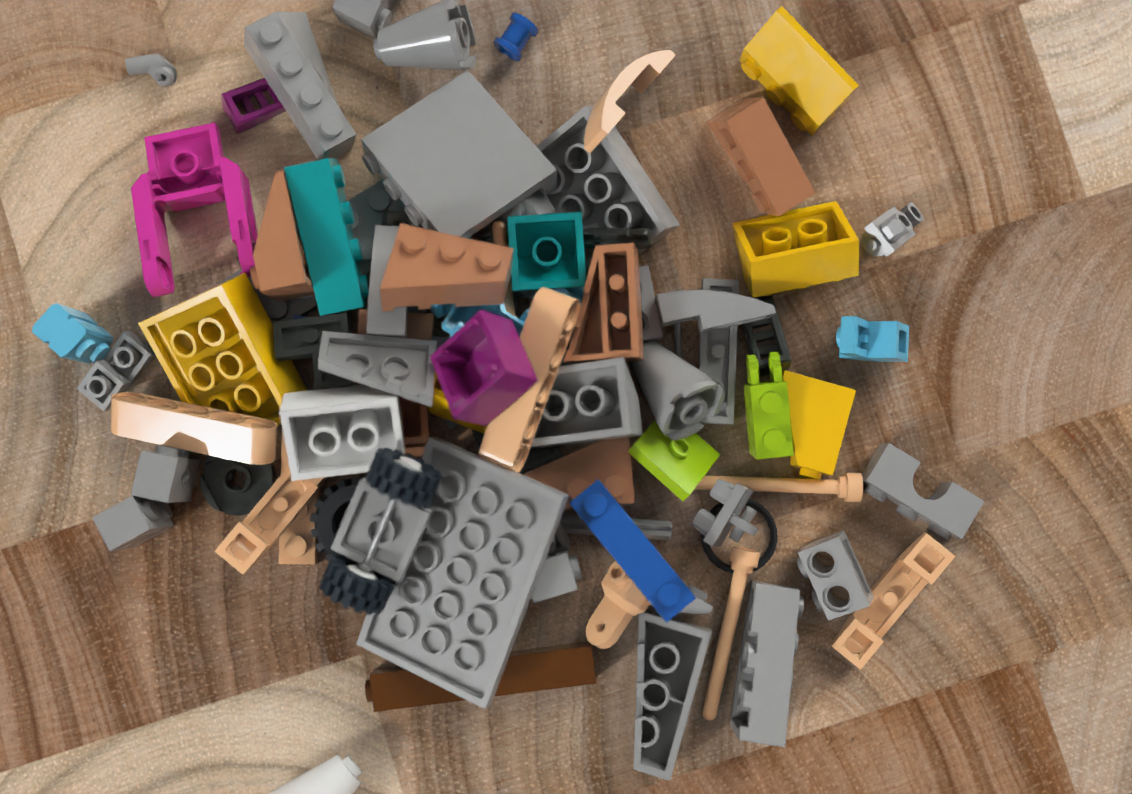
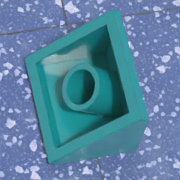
M582 212L507 217L509 248L514 249L511 272L512 292L539 290L541 287L560 289L585 286L586 268Z

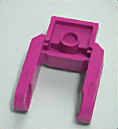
M216 123L144 137L149 171L147 174L140 175L131 187L143 277L152 297L173 294L175 289L164 213L166 211L177 212L215 204L225 200L231 238L237 246L238 257L243 270L240 274L245 273L247 277H251L250 268L255 266L253 252L258 238L250 182L239 165L224 157L220 130Z

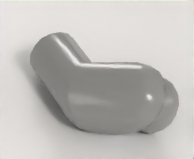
M149 54L125 59L126 69L130 76L148 73L161 86L173 85L177 80L175 67L160 54Z

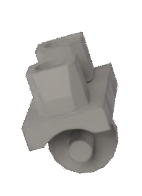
M912 202L900 211L895 206L864 227L866 231L862 236V245L865 251L873 256L885 255L887 257L916 235L912 228L922 222L924 217Z
M721 479L716 481L709 496L724 504L718 516L702 508L692 522V525L705 536L704 542L712 547L715 545L721 547L733 525L735 527L729 538L737 543L744 532L753 536L756 535L759 529L750 522L757 511L747 506L742 516L739 517L754 492L752 489L739 483L735 485Z

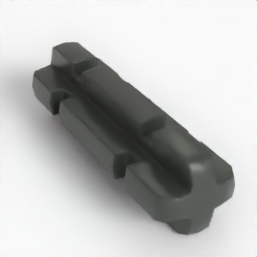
M588 228L583 230L584 248L595 249L597 245L634 243L637 249H646L652 245V231L649 228L633 230L632 228Z

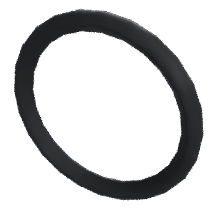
M749 499L745 506L757 510L765 518L770 530L769 546L765 554L759 559L758 567L753 568L754 572L771 559L776 549L778 538L777 527L770 512L762 504ZM718 503L709 512L717 515L724 504ZM701 534L703 549L709 560L723 571L733 573L734 570L731 569V565L722 562L714 554L711 546L703 541L705 536Z

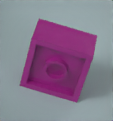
M483 310L478 311L430 356L453 418L487 426L538 382L512 320Z

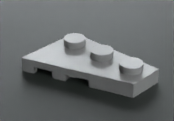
M322 331L318 369L432 407L435 368L430 356L436 351L437 341Z

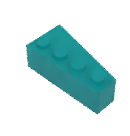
M326 158L284 167L320 316L364 307L368 303L369 279L367 274L362 275L359 261L363 260V254L359 239H354L352 229L354 215L350 202L346 200L344 190L346 182L341 164H339L336 158Z

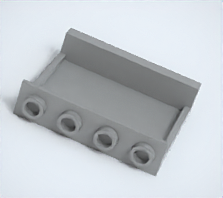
M468 70L361 139L365 153L362 156V160L367 169L373 175L379 173L384 179L383 185L391 198L395 201L400 199L406 206L404 208L412 223L415 226L421 224L428 230L469 238L537 190H540L547 196L557 189V169Z

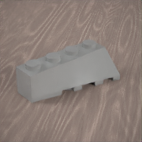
M276 11L246 26L244 31L245 49L318 160L337 158L352 150L357 134L338 106L306 12Z

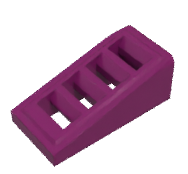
M265 78L221 94L222 107L236 134L249 130L286 111ZM268 90L274 104H268L263 94L264 91ZM255 97L261 109L255 111L250 98ZM240 103L247 113L241 116L236 106Z

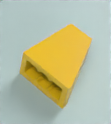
M784 370L782 371V379L787 382L794 453V456H789L790 465L800 468L799 475L820 480L822 475H833L856 390Z

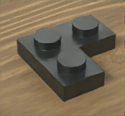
M347 313L273 322L275 358L279 362L313 357L316 390L355 385V381L318 369L322 331L351 333L350 318Z

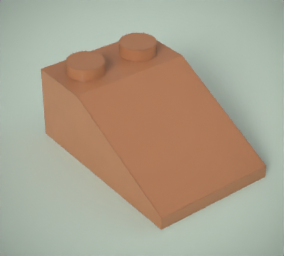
M283 171L275 172L253 252L255 266L250 268L255 288H260V292L277 302L315 295L286 175Z

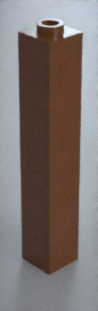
M587 641L511 651L495 696L596 684L591 643ZM400 666L374 669L369 674L370 679L365 681L367 702H373L374 712L466 700Z

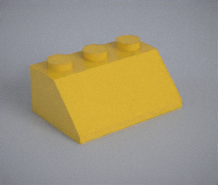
M783 6L774 12L745 46L739 59L745 74L752 80L757 79L766 88V94L770 100L778 106L783 105L791 114L790 117L795 126L802 131L807 130L812 136L843 108L859 86Z
M837 201L790 210L781 216L766 215L732 223L743 277L752 298L859 276V239Z

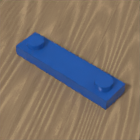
M599 479L569 502L570 506L666 623L696 599L694 594Z

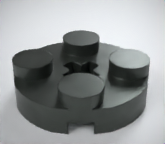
M209 455L204 463L206 466L203 469V476L200 478V487L204 498L214 509L229 515H248L276 482V472L273 463L255 465ZM236 469L239 473H246L247 479L244 481L245 486L242 489L238 485L232 487L230 481L234 478L232 472Z

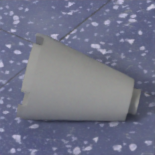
M442 0L380 29L377 38L373 41L376 57L378 60H383L386 66L450 70L474 68L476 55L470 56L469 46L475 45L476 41L472 20L466 4L459 6L460 0Z
M643 342L644 361L629 362V365L661 432L665 436L668 435L672 440L687 438L697 433L704 427L701 421L708 414L714 418L724 402V390L717 381L658 342Z

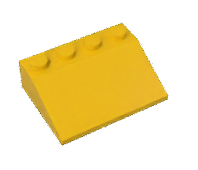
M245 273L138 323L182 402L269 419L276 422L278 426L281 425L279 410L283 394L308 391L292 360L279 362L275 358L273 324Z

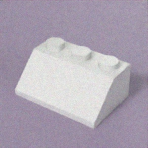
M364 384L283 394L279 413L292 481L368 472L379 448H390L393 451L397 449L406 454L400 396Z

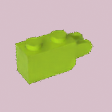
M770 352L769 354L770 380L759 381V363L755 354L747 355L746 357L748 383H744L743 390L749 453L757 460L794 456L787 382L782 379L781 359L778 352Z

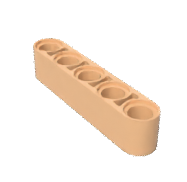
M541 287L537 291L519 338L538 382L488 424L478 457L518 473L523 468L580 311L579 299L545 287Z
M120 392L111 396V433L114 435L248 464L264 465L275 461L277 423L272 420L135 392Z

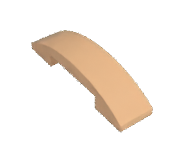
M671 50L653 52L632 62L597 100L590 113L585 130L584 149L589 154L625 115V112L615 104L617 99L630 85L642 94L674 58L675 54Z
M288 466L242 522L236 524L214 552L242 575H245L291 525L328 477L292 481Z
M924 532L871 587L874 596L871 605L850 614L831 643V646L861 670L884 643L882 637L928 583L932 585L956 556Z

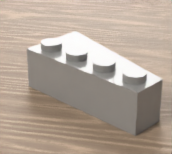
M750 580L729 721L731 729L741 741L785 747L790 691L793 684V659L797 653L799 641L798 633H796L797 619H801L804 608V598L800 597V590L795 587Z
M645 610L638 617L634 770L670 781L712 630L675 618L666 623L658 613Z

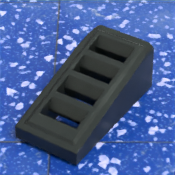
M772 295L757 299L775 307L776 313L771 318L742 324L749 355L755 354L758 359L759 377L770 374L768 359L761 360V357L769 356L770 352L779 353L782 371L790 369L792 362ZM768 325L772 326L771 330L753 333V329ZM775 339L776 344L757 347V343Z

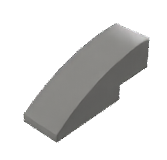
M375 225L368 298V335L407 337L408 306L394 307V311L382 312L380 287L399 226Z
M680 290L657 294L655 297L661 327L696 320L699 334L768 319L776 313L775 307L771 304L731 292Z

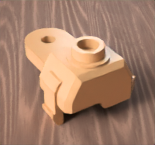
M616 561L610 566L608 573L601 582L605 596L586 626L588 641L601 649L613 646L632 617L645 612L650 604Z

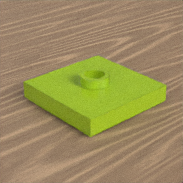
M656 420L650 424L643 435L627 451L682 501L693 492L720 456L697 433L687 438L672 440L668 435L665 436L661 432Z

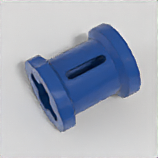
M513 12L510 16V24L500 38L496 37L493 43L502 54L519 62L522 58L521 51L531 36L536 37L539 30L529 19Z

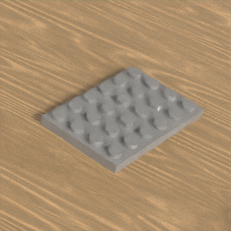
M429 437L421 459L424 460L425 464L433 465L434 469L439 470L443 476L431 505L427 507L433 510V513L404 578L400 582L396 581L383 612L381 611L380 614L373 612L372 615L366 614L356 645L483 709H487L493 702L569 495L518 472L500 467L438 437Z

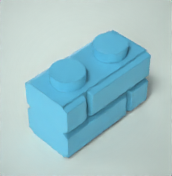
M58 303L52 304L32 326L31 331L44 343H48L49 347L60 357L87 364L103 360L111 350L109 346L113 343L114 338L103 327L98 326V323L87 313Z

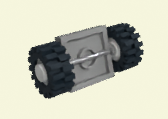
M379 448L366 477L359 481L331 546V550L338 552L339 555L334 554L330 558L320 582V590H323L322 593L325 596H331V601L342 603L341 607L346 609L352 607L354 612L361 613L363 610L368 615H372L373 612L380 614L381 611H384L396 581L400 582L404 578L433 513V510L427 507L431 505L443 477L439 470L434 469L433 465L425 464L424 460L416 459L409 453L403 454L397 449L393 451L390 448Z

